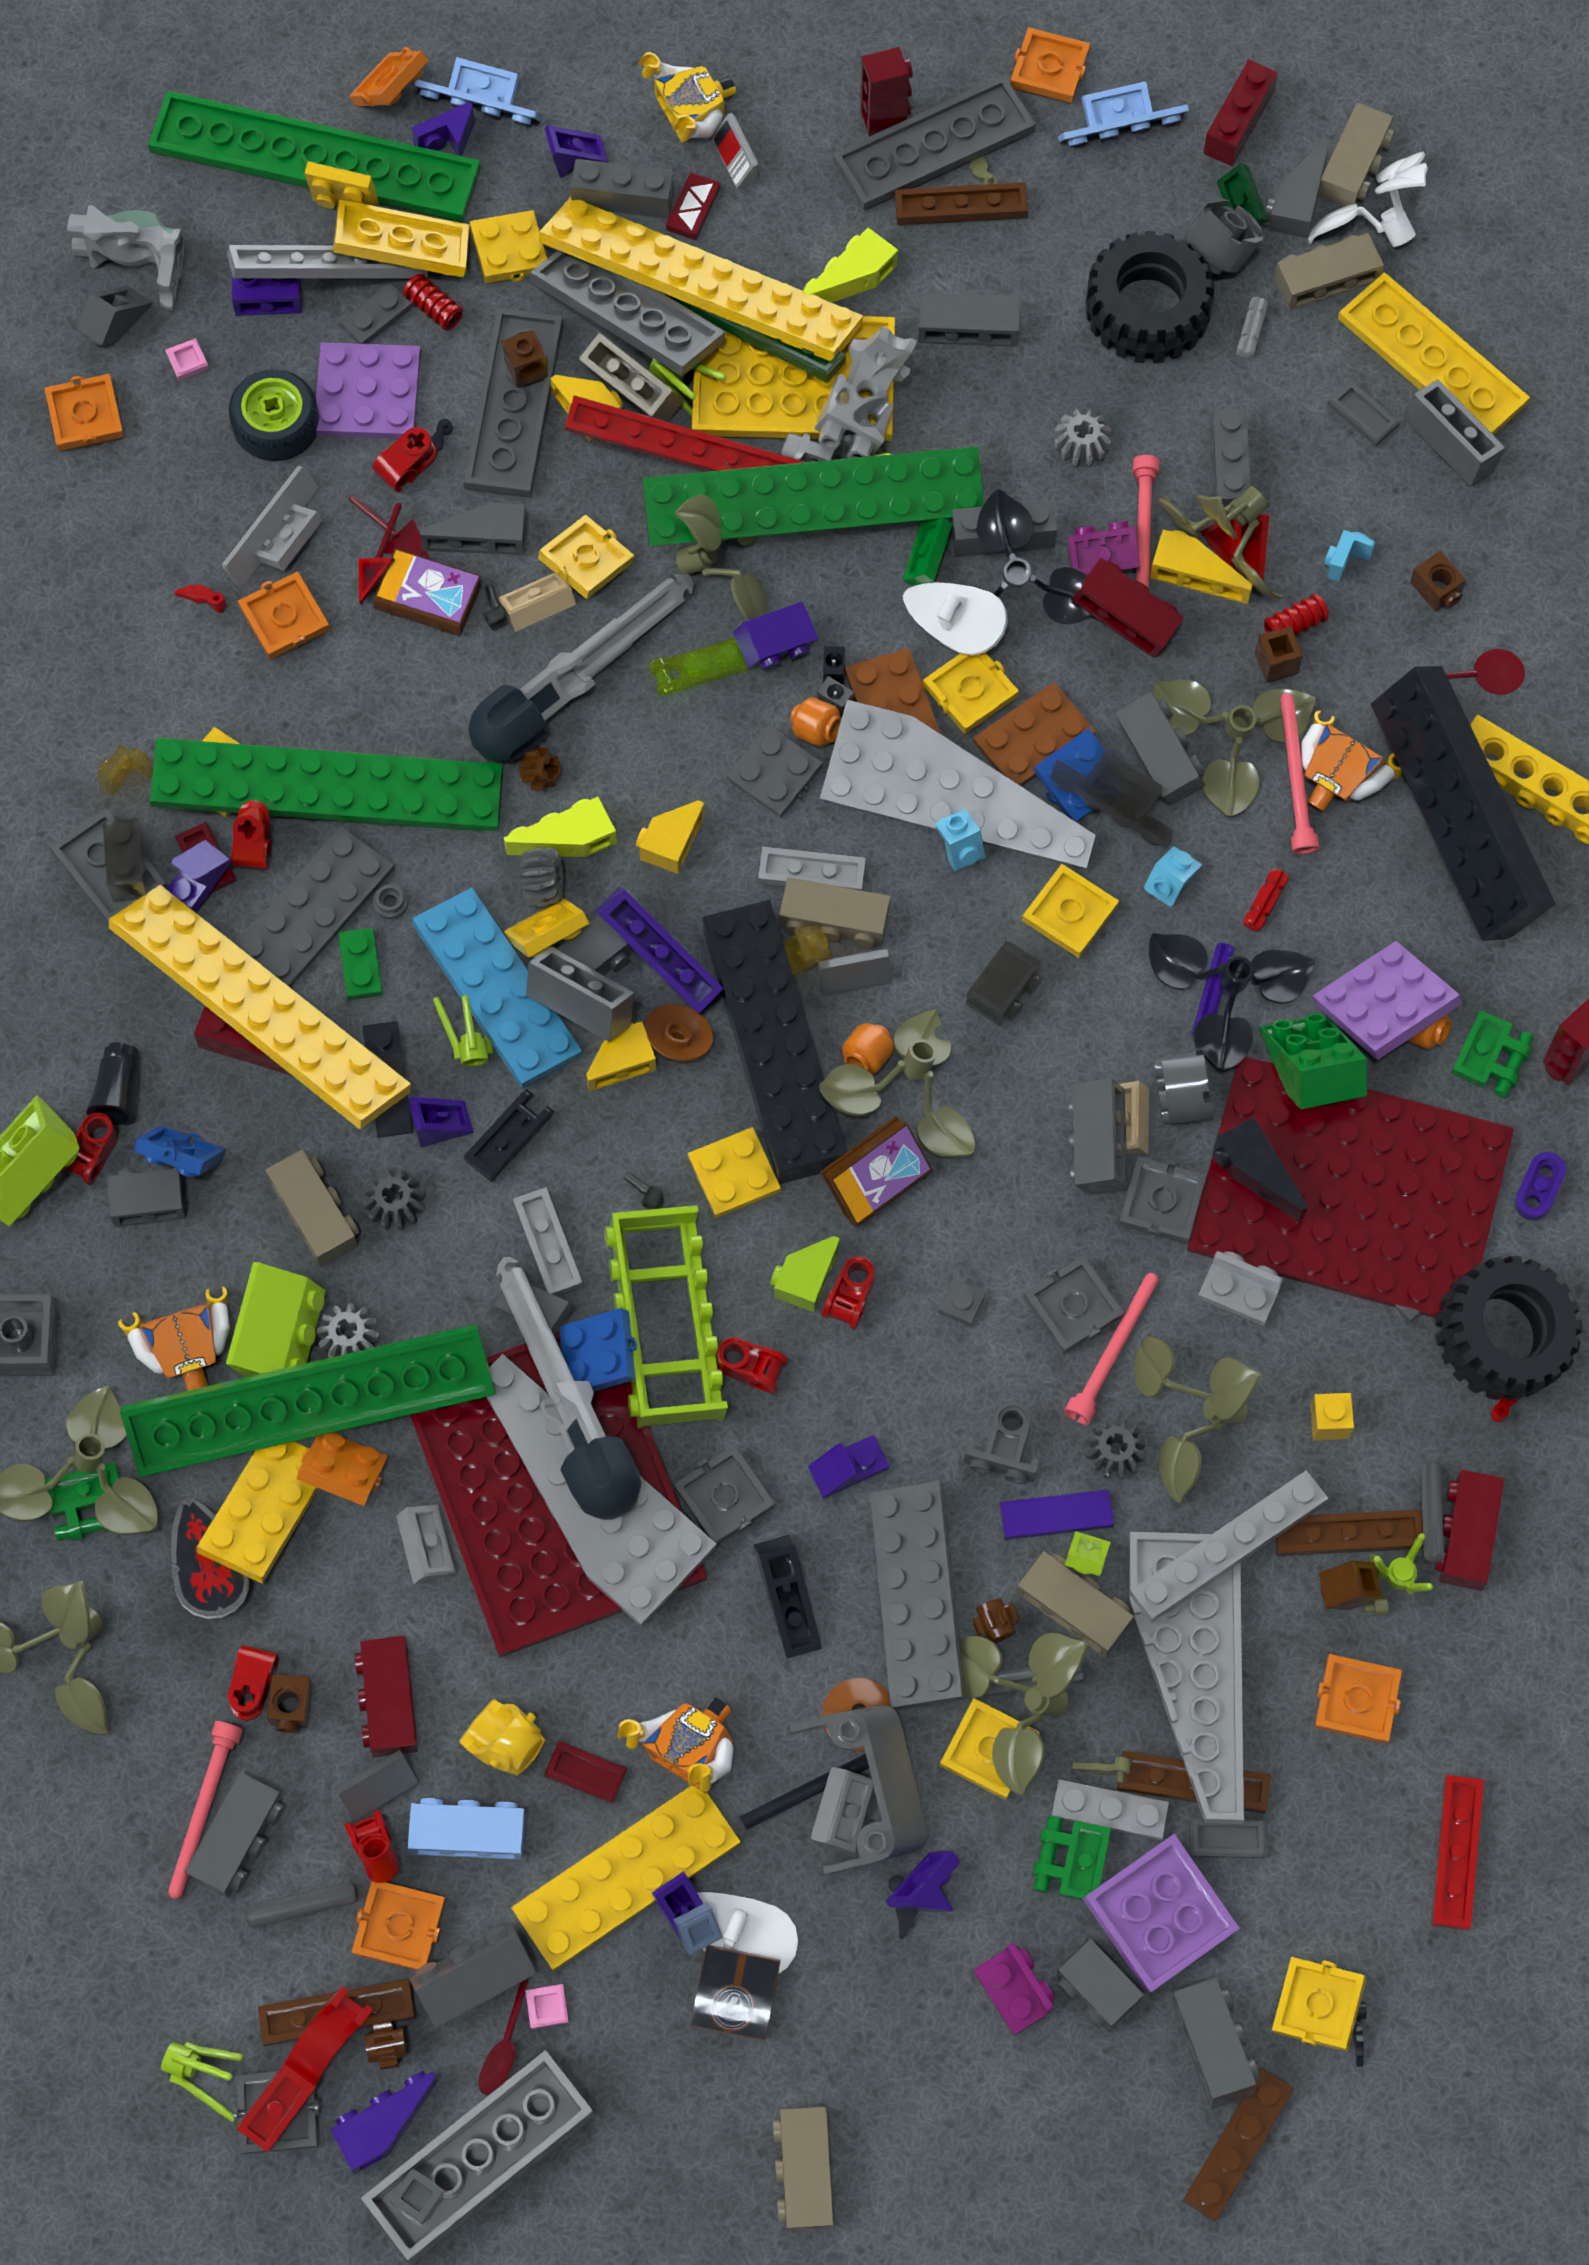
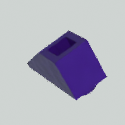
M424 2071L419 2072L404 2081L405 2088L394 2094L390 2090L385 2091L371 2099V2107L357 2113L356 2109L335 2120L337 2126L330 2130L354 2174L390 2155L438 2083L433 2072L428 2075Z

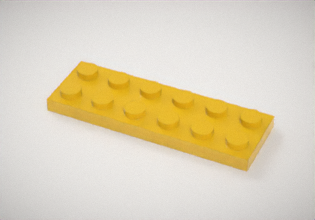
M1385 272L1338 314L1340 322L1419 390L1438 379L1493 436L1529 403L1530 397Z
M690 1786L512 1906L511 1909L554 1972L654 1904L652 1892L682 1872L686 1874L688 1879L692 1878L739 1846L741 1841L706 1792L705 1794L696 1787Z

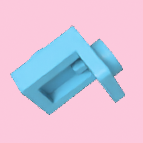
M1344 530L1337 547L1331 545L1324 561V565L1329 566L1326 578L1339 582L1350 554L1370 561L1375 541L1360 532Z
M962 809L936 822V829L945 841L948 861L954 871L973 865L985 858L981 830L967 810Z
M1173 846L1155 864L1144 889L1168 906H1173L1182 889L1198 874L1202 864L1193 859L1187 852Z

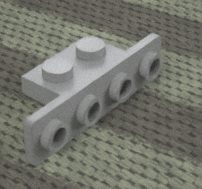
M297 466L222 563V568L235 585L243 587L261 563L284 571L323 519L317 511L305 508V505L318 490V485L305 467Z

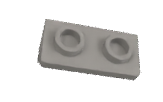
M1216 1251L1198 1298L1264 1326L1283 1279L1278 1277L1277 1272L1269 1267H1255L1245 1263L1244 1259L1238 1254Z

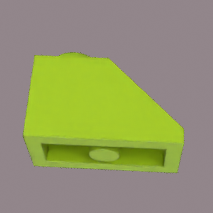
M832 1236L787 1255L783 1266H776L770 1281V1285L774 1286V1298L815 1312L840 1249V1238Z

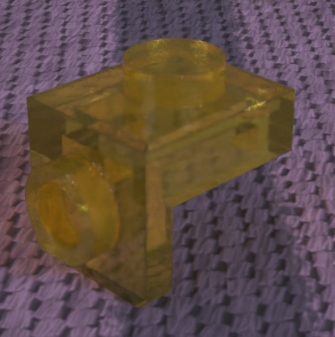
M120 744L111 758H106L98 769L97 778L101 790L113 796L131 770L150 779L153 772L148 756L136 748L129 750Z
M820 925L801 926L795 929L796 935L783 942L793 975L805 973L818 966V961L832 958L827 938L822 932Z

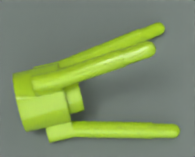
M653 359L650 364V373L684 400L681 406L692 417L693 408L674 385L691 400H694L696 395L681 382L683 376ZM699 363L692 368L720 380L726 379L725 374Z
M467 995L462 996L467 1034L460 1037V1043L440 998L434 997L433 1002L453 1047L455 1060H461V1065L464 1067L483 1065L489 1062L488 1055H493L492 1044L486 1035H484L483 1039L481 1033L474 1032L469 997Z
M1423 1533L1419 1534L1406 1558L1400 1557L1393 1560L1388 1568H1386L1379 1556H1375L1374 1562L1379 1570V1578L1386 1579L1392 1588L1406 1590L1410 1595H1413L1415 1592L1432 1590L1433 1585L1431 1583H1414L1417 1577V1568L1413 1561L1425 1540V1535Z
M172 2042L164 2055L161 2065L162 2071L171 2074L169 2081L182 2086L220 2115L234 2122L232 2112L187 2080L186 2076L193 2078L197 2070L215 2077L231 2080V2073L200 2062L201 2057L198 2055L241 2061L243 2055L225 2050L201 2047L190 2042H186L185 2045Z

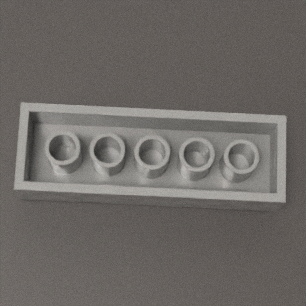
M545 2050L361 2197V2199L412 2265L595 2117L593 2110ZM412 2168L445 2191L423 2225L390 2202V2199Z

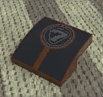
M711 1945L707 1946L700 1973L691 2026L765 2040L781 1959Z

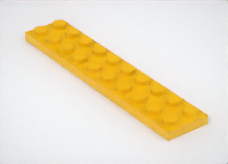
M570 197L539 231V242L720 317L749 327L774 339H781V342L802 350V348L813 351L814 355L828 361L834 359L836 354L845 348L862 326L863 315L815 295L806 296L803 294L804 291L786 283L762 275L757 271H752L727 259L617 216L612 212L590 205L582 200H571Z
M157 886L109 918L110 930L358 1129H362L410 1093L411 1083L163 886Z

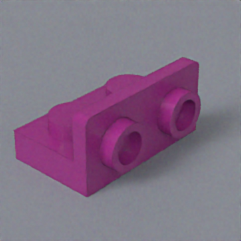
M1128 521L1108 523L1109 530L1095 532V526L1074 528L1075 535L1068 536L1072 568L1087 575L1100 558L1117 564L1121 570L1141 567L1136 534L1137 527H1129Z
M1011 1943L1006 1946L1004 1951L975 1968L973 1972L1009 2030L1015 2036L1052 2013L1054 2006L1051 2002L1055 2000V1996L1044 1980L1038 1982L1031 1969L1035 1965L1027 1951L1023 1947L1018 1950L1015 1944Z

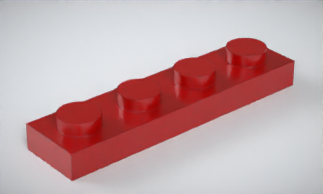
M1446 1775L1444 1778L1431 1926L1466 1931L1471 1929L1484 1780L1453 1775Z

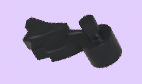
M442 419L438 422L436 432L431 437L437 453L443 449L444 435H449L453 431L452 423L448 419Z
M898 1875L892 1876L888 1880V1888L894 1892L904 1879ZM895 1908L899 1926V1938L903 1939L907 1935L908 1929L915 1927L914 1918L918 1912Z
M1365 2002L1360 2003L1353 2029L1357 2067H1363L1364 2040L1360 2019H1366L1367 2017Z

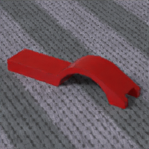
M343 1986L338 1989L307 2026L286 2057L283 2065L236 2127L240 2133L267 2153L316 2088L318 2080L331 2059L349 2036L363 2024L373 2010L367 2004L362 2008L348 1998L346 1994L349 1990Z

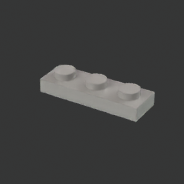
M762 846L758 884L786 886L787 877L862 891L866 858Z
M547 1187L514 1198L513 1203L546 1292L559 1296L583 1287L581 1277Z
M1058 1779L1051 1816L1062 1818L1064 1821L1074 1822V1820L1108 1827L1112 1831L1162 1840L1169 1802Z

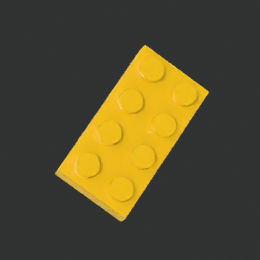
M339 199L333 252L464 278L469 225Z
M293 1441L255 1450L197 1545V1553L263 1584L319 1490L315 1486L296 1479L307 1447Z

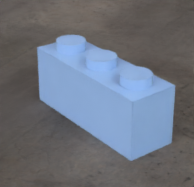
M423 1798L420 1804L411 1803L408 1850L410 1855L523 1860L526 1814L524 1808H518V1804L514 1802H496L495 1807H481L480 1802L474 1800H459L458 1805H443V1800Z

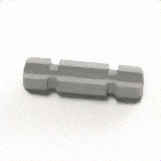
M1253 297L1250 301L1237 347V355L1248 359L1254 357L1268 306V301L1264 298Z

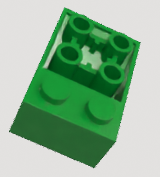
M1312 1013L1306 1015L1305 1018L1291 1021L1277 1020L1270 1025L1260 1026V1033L1285 1091L1300 1109L1367 1096V1058L1325 1014Z

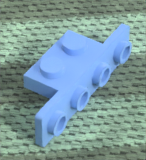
M456 57L448 88L418 79L412 83L414 87L421 89L419 95L430 99L438 100L439 95L451 97L450 103L456 106L470 101L473 104L482 106L481 112L500 117V113L503 111L513 114L512 120L522 124L530 125L532 120L541 122L542 115L538 112L513 105L520 75L517 73Z
M1146 81L1084 95L1081 99L1088 127L1062 133L1058 136L1059 143L1068 141L1070 147L1087 143V136L1099 134L1100 139L1119 135L1118 129L1130 127L1131 132L1150 128L1149 122L1160 119L1162 120V125L1181 121V115L1189 111L1188 104L1153 112Z

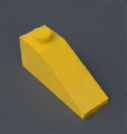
M1162 530L1152 563L1151 579L1248 604L1253 584L1198 539L1188 536L1185 532L1179 530Z

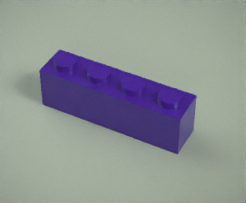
M618 887L596 909L595 913L697 1013H700L724 989L625 889Z

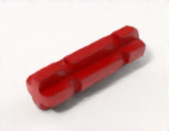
M1277 868L1269 872L1265 880L1267 885H1262L1250 907L1252 912L1248 910L1243 919L1244 926L1249 928V930H1262L1267 921L1265 915H1270L1282 893L1280 889L1284 890L1289 881V876L1283 870Z

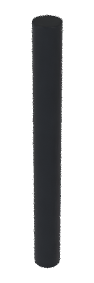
M866 1753L837 1768L857 1774L869 1769ZM830 1771L740 1816L739 1818L745 1830L823 1792Z

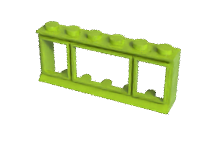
M698 1205L612 1213L610 1225L604 1228L606 1247H612L614 1259L609 1260L611 1281H617L619 1292L614 1293L615 1310L623 1308L629 1311L631 1336L634 1337L637 1343V1350L633 1351L635 1380L629 1381L632 1385L633 1395H628L630 1417H636L637 1428L711 1419L723 1421L728 1409L727 1401L722 1402L720 1390L723 1384L722 1371L717 1370L715 1357L718 1343L716 1336H712L710 1322L713 1310L711 1302L707 1303L705 1289L708 1276L707 1270L702 1269L701 1263L702 1237L701 1235L697 1236L696 1219L699 1212ZM679 1228L685 1265L629 1270L624 1233ZM687 1278L698 1359L642 1364L631 1283ZM701 1373L705 1403L649 1409L645 1377Z

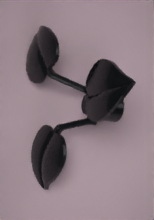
M1000 489L994 491L984 503L977 521V536L982 547L990 553H997L1005 549L1009 558L1003 569L1004 581L993 594L999 597L1008 586L1019 588L1030 581L1040 589L1047 591L1043 598V608L1048 617L1060 624H1073L1091 615L1089 612L1070 600L1086 575L1071 567L1058 568L1052 572L1049 585L1044 584L1035 575H1032L1029 563L1023 558L1016 557L1011 548L1022 547L1029 541L1034 526L1032 517L1021 503Z
M1153 933L1149 941L1151 967L1157 978L1170 988L1185 990L1191 986L1194 977L1203 980L1219 973L1221 974V985L1230 992L1224 1017L1219 1014H1208L1197 1023L1194 1030V1042L1197 1049H1203L1204 1058L1221 1071L1231 1069L1241 1063L1248 1054L1253 1042V1032L1249 1022L1239 1017L1230 1018L1237 994L1245 990L1250 981L1254 986L1259 985L1260 993L1265 999L1278 1004L1292 1002L1303 992L1315 965L1314 959L1297 952L1267 950L1256 955L1251 962L1245 957L1235 956L1230 958L1226 965L1220 963L1217 968L1201 973L1207 965L1208 956L1205 947L1197 939L1182 934L1164 935Z

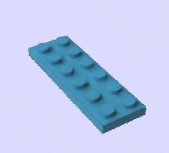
M472 887L412 918V926L460 998L462 999L463 995L469 997L472 1016L521 1089L582 1056L581 1048L558 1014L526 996L528 970Z

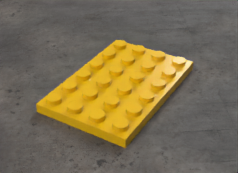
M863 316L862 326L841 351L846 354V363L828 382L725 331V342L701 360L699 364L725 374L726 379L720 380L694 370L693 393L696 395V398L693 400L692 429L718 437L787 438L789 433L802 437L804 433L810 434V439H819L820 432L814 428L829 397L831 387L839 374L845 376L846 381L849 376L852 359L849 351L851 341L853 339L866 340L881 327L889 329L895 335V317ZM894 381L889 384L887 390V402L892 405ZM860 390L859 392L861 398L873 396L870 391ZM893 408L884 433V441H892ZM868 415L869 422L876 424L875 417Z

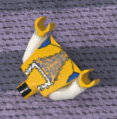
M646 52L638 62V65L645 67L641 72L642 76L645 79H650L652 76L655 77V97L681 143L691 138L708 139L712 137L725 117L724 98L736 94L732 78L728 75L713 81L705 67L672 66L660 62V59L654 53Z

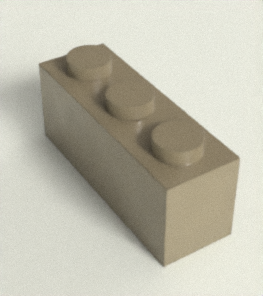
M1356 103L1320 180L1317 196L1342 206L1356 204L1358 199L1365 200L1371 186V182L1367 181L1370 173L1373 175L1378 173L1383 160V156L1379 154L1382 148L1389 149L1395 131L1390 129L1393 119L1392 115Z
M1369 233L1360 236L1351 235L1344 238L1341 242L1329 246L1320 245L1310 252L1298 256L1289 255L1283 258L1280 262H1277L1274 280L1288 310H1292L1369 285L1382 274L1384 264Z
M601 333L597 334L579 358L592 371L652 418L668 422L684 401L671 388Z
M787 877L779 914V927L785 928L787 933L797 936L804 935L805 932L818 934L821 939L829 942L846 939L853 941L855 945L862 948H872L874 945L882 946L890 909V896Z
M302 1149L265 1169L271 1186L320 1267L358 1247L355 1235L359 1233L358 1228L349 1214L345 1217L342 1216L337 1207L342 1204L332 1185L328 1188L324 1186L320 1177L324 1176V1172L315 1157L308 1159Z
M1043 1551L1018 1584L1016 1594L1079 1640L1087 1642L1090 1648L1106 1659L1131 1625L1134 1617L1129 1613L1131 1609L1122 1600L1116 1597L1110 1599L1099 1591L1101 1589L1100 1586L1086 1575L1079 1577L1072 1572L1070 1567L1065 1566L1066 1560L1055 1553L1050 1556Z
M826 2107L780 2109V2120H773L774 2144L782 2143V2159H775L776 2183H784L785 2198L777 2199L778 2222H786L787 2232L833 2229Z

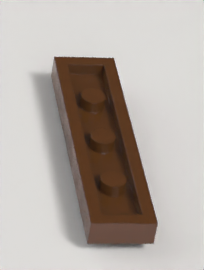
M1026 183L895 189L897 225L1027 218Z
M1420 1509L1309 1515L1275 1539L1277 1556L1411 1549L1418 1535L1423 1533L1422 1513Z
M1122 1751L1121 1757L1131 1759L1130 1773L1124 1775V1782L1117 1783V1790L1198 1803L1183 1760ZM1243 1770L1244 1811L1266 1813L1271 1774Z
M409 1979L350 1989L346 1994L348 1998L363 2008L367 2004L373 2008L363 2024L357 2029L373 2027L375 2023L386 2021L395 2023L415 2019ZM336 1992L258 2006L263 2045L271 2046L297 2041L314 2017Z
M1262 2068L1259 2070L1260 2081L1256 2082L1255 2096L1243 2099L1182 2200L1214 2222L1217 2221L1294 2088Z

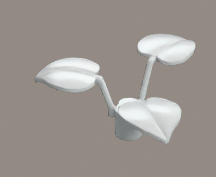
M1424 151L1398 160L1377 174L1375 178L1377 183L1386 182L1375 189L1376 194L1389 191L1394 205L1393 208L1381 214V222L1374 218L1364 207L1351 204L1332 211L1319 220L1309 235V244L1318 235L1344 225L1358 215L1364 216L1371 222L1378 233L1385 231L1392 247L1402 245L1415 237L1416 233L1402 208L1398 189L1426 186L1428 167L1426 163H1421L1425 157Z

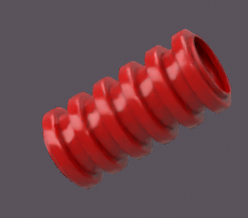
M420 273L413 276L405 285L403 296L410 300L413 305L418 306L421 312H425L428 318H433L434 323L440 324L441 329L445 331L450 330L461 320L463 307L458 304L456 305L455 300L449 298L445 292H441V289L438 286H434L431 280H426L424 274ZM455 318H458L454 325L449 328L447 327Z
M1314 593L1310 595L1309 599H1302L1300 604H1292L1291 609L1286 607L1282 610V613H1274L1273 618L1270 616L1264 618V629L1268 633V630L1273 632L1292 627L1295 636L1301 634V630H1310V625L1316 627L1320 621H1328L1329 611L1324 600Z

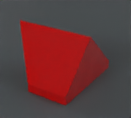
M1261 513L1256 518L1260 524L1254 528L1242 552L1245 562L1254 569L1262 581H1264L1270 514ZM1234 519L1230 521L1232 528L1238 536L1236 539L1226 534L1218 523H1214L1201 530V534L1217 556L1237 571L1231 560L1234 558V553L1249 525L1246 523L1241 527Z

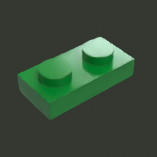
M945 517L921 522L902 579L906 584L916 586L934 582L939 572V564L944 549L948 544V537L952 527V523Z
M373 928L338 932L347 999L355 1000L383 996Z

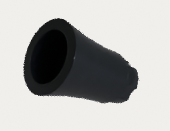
M122 1042L109 1043V1046L105 1047L93 1095L86 1110L87 1116L92 1113H102L108 1116L114 1125L127 1126L135 1122L136 1084L139 1065L137 1064L139 1051L136 1047Z

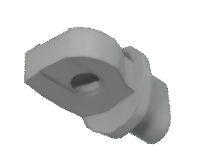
M789 433L781 455L805 462L831 460L834 450H828L819 445V443L810 441V434L804 433L802 437Z

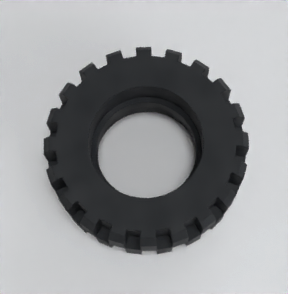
M1145 231V235L1138 236V233L1134 232L1127 234L1124 241L1121 238H1117L1109 244V250L1107 248L1103 249L1098 254L1096 263L1092 264L1089 273L1085 312L1087 321H1091V331L1095 337L1102 334L1101 344L1109 350L1114 346L1117 348L1116 355L1124 359L1127 354L1135 356L1134 362L1144 363L1145 358H1153V363L1164 362V356L1170 355L1171 359L1182 356L1183 347L1189 351L1196 345L1197 338L1203 337L1210 319L1214 296V282L1211 280L1212 271L1207 263L1204 264V256L1199 250L1192 251L1189 242L1181 239L1179 242L1174 239V235L1164 233V236L1155 235V231ZM1153 280L1170 287L1177 294L1180 302L1169 310L1147 313L1131 307L1123 300L1119 292L1125 286L1135 281Z
M1510 1255L1504 1260L1500 1256L1489 1259L1457 1279L1449 1287L1450 1291L1443 1295L1439 1303L1440 1308L1443 1310L1436 1314L1435 1325L1441 1327V1331L1435 1335L1437 1345H1443L1445 1353L1441 1357L1445 1365L1451 1363L1456 1371L1452 1375L1459 1382L1463 1379L1469 1382L1468 1389L1478 1394L1485 1390L1486 1397L1495 1400L1505 1396L1507 1401L1518 1400L1524 1395L1526 1397L1533 1395L1555 1382L1573 1364L1574 1358L1572 1356L1579 1352L1581 1345L1580 1339H1577L1576 1336L1582 1333V1321L1576 1320L1575 1316L1580 1309L1577 1301L1571 1302L1568 1296L1571 1290L1567 1284L1563 1283L1560 1285L1555 1280L1558 1274L1550 1268L1545 1271L1541 1270L1540 1262L1528 1259L1522 1263L1520 1256ZM1489 1299L1506 1300L1516 1305L1528 1318L1533 1331V1347L1527 1358L1509 1356L1500 1351L1489 1339L1483 1322L1484 1308Z

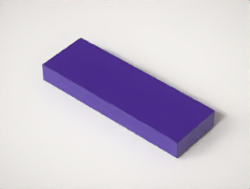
M1109 1489L1000 1502L1004 1540L1113 1528L1114 1526Z

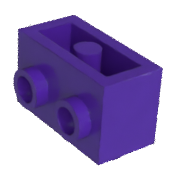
M232 275V303L235 316L302 313L301 278L246 279L233 278Z
M803 601L747 620L733 631L748 669L761 665L762 670L779 664L781 662L780 658L790 655L791 659L801 657L809 653V646L819 639Z

